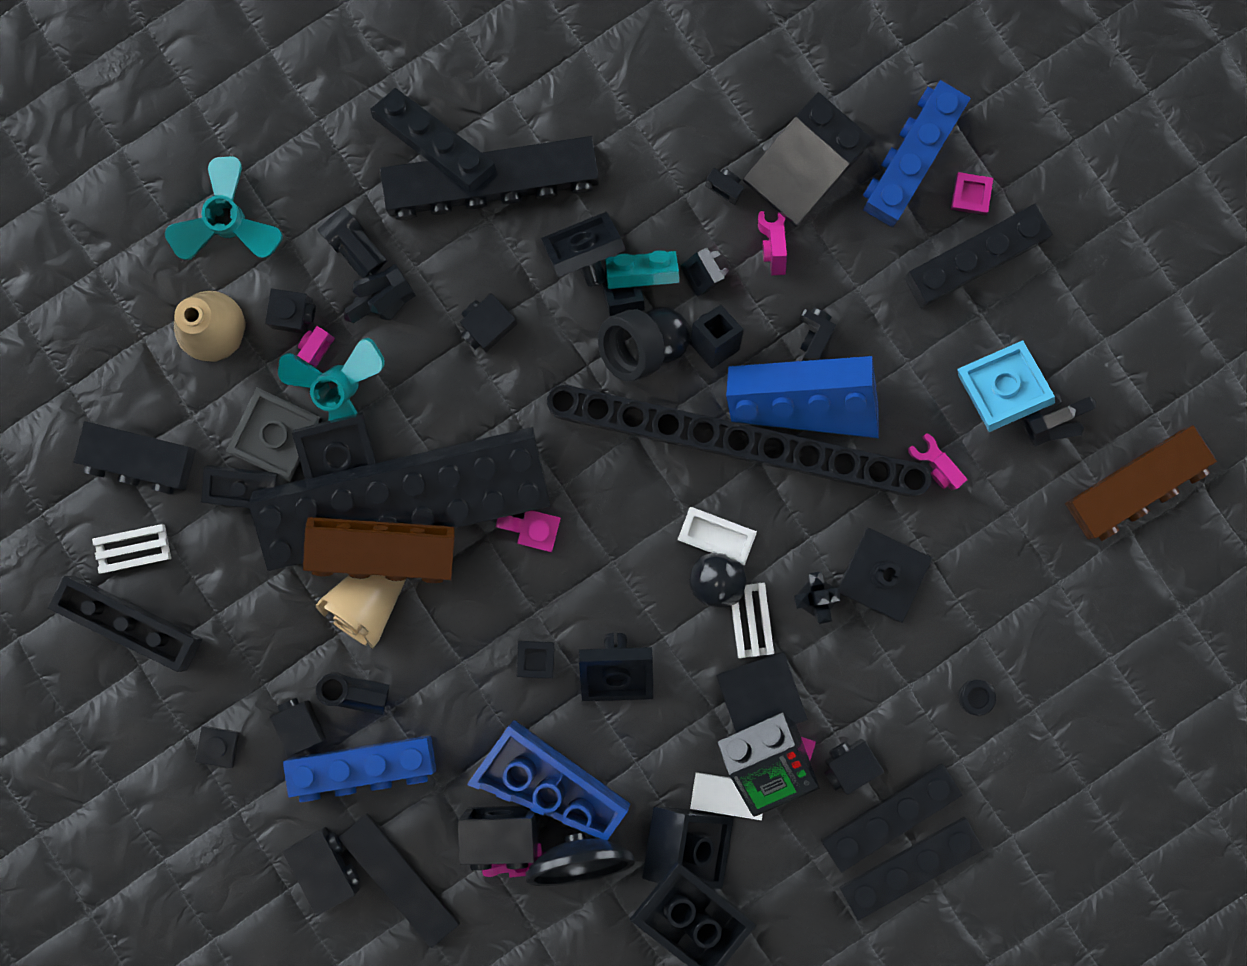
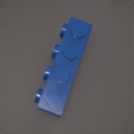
M941 80L935 89L929 86L926 88L917 104L923 108L916 120L909 117L899 136L904 138L903 143L898 150L891 147L881 164L882 167L886 168L885 173L880 181L873 177L863 196L869 200L864 206L863 211L890 227H894L971 98Z
M431 735L293 757L283 761L288 798L298 796L299 802L321 799L320 792L334 790L335 796L357 793V786L369 784L371 791L391 788L392 781L406 779L407 785L428 781L427 775L437 771Z

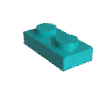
M654 251L648 254L636 255L619 254L606 258L608 289L679 283L676 251Z

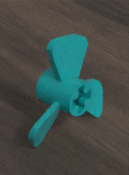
M234 156L217 157L209 163L208 172L214 196L204 203L201 212L202 218L171 224L166 228L165 238L180 259L191 260L215 234L223 238L237 236L258 258L270 257L282 242L283 235L278 228L245 219L241 208L233 202L242 170V164L238 158ZM223 208L230 209V218L232 220L228 225L215 222V216H224Z
M364 338L357 344L345 365L333 366L325 373L320 372L294 354L286 353L279 360L278 377L287 385L310 388V396L313 403L318 408L329 411L328 421L358 413L350 401V398L358 389V382L379 373L383 369L385 361L375 342L370 338ZM333 381L338 387L330 389L328 382Z

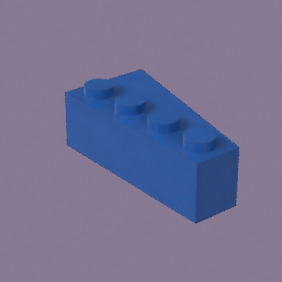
M872 356L728 366L726 397L731 422L879 438V406Z
M515 720L507 727L467 784L478 790L482 789L495 794L496 797L505 801H512L530 808V811L542 816L547 815L562 821L565 825L603 840L609 839L631 803Z

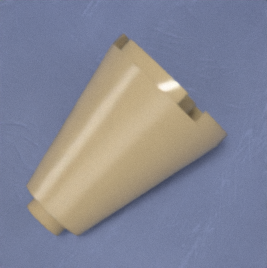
M203 291L184 299L178 304L174 315V333L180 347L191 357L202 361L216 362L228 358L239 348L242 342L246 322L242 309L229 296L217 291Z
M348 575L318 601L316 608L324 617L328 612L334 615L333 620L335 621L333 624L359 643L363 645L368 643L370 648L373 649L379 642L406 580L391 581L386 579L385 576L370 575L369 578L357 579Z

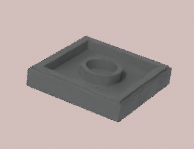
M256 387L226 452L268 472L278 473L279 477L292 482L301 464L292 431L318 424L322 418Z

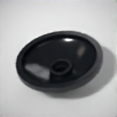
M583 833L572 834L564 837L565 843L548 849L534 861L526 871L525 877L526 882L534 886L574 884L604 878L625 871L635 864L633 853L610 841L586 839V835Z

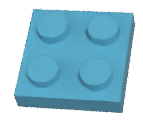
M1023 340L957 369L963 386L989 432L1055 404V396Z

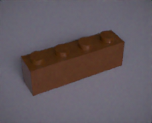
M1195 426L1185 427L1070 499L1065 505L1087 539L1099 537L1103 541L1120 530L1117 525L1125 519L1129 518L1133 522L1150 512L1147 506L1159 499L1163 503L1179 494L1178 486L1187 480L1194 484L1209 475L1208 467L1217 461Z
M308 517L305 527L303 571H311L316 576L348 573L350 577L357 579L369 578L370 575L385 576L386 579L391 581H403L407 577L422 578V581L427 583H441L444 580H451L454 527Z

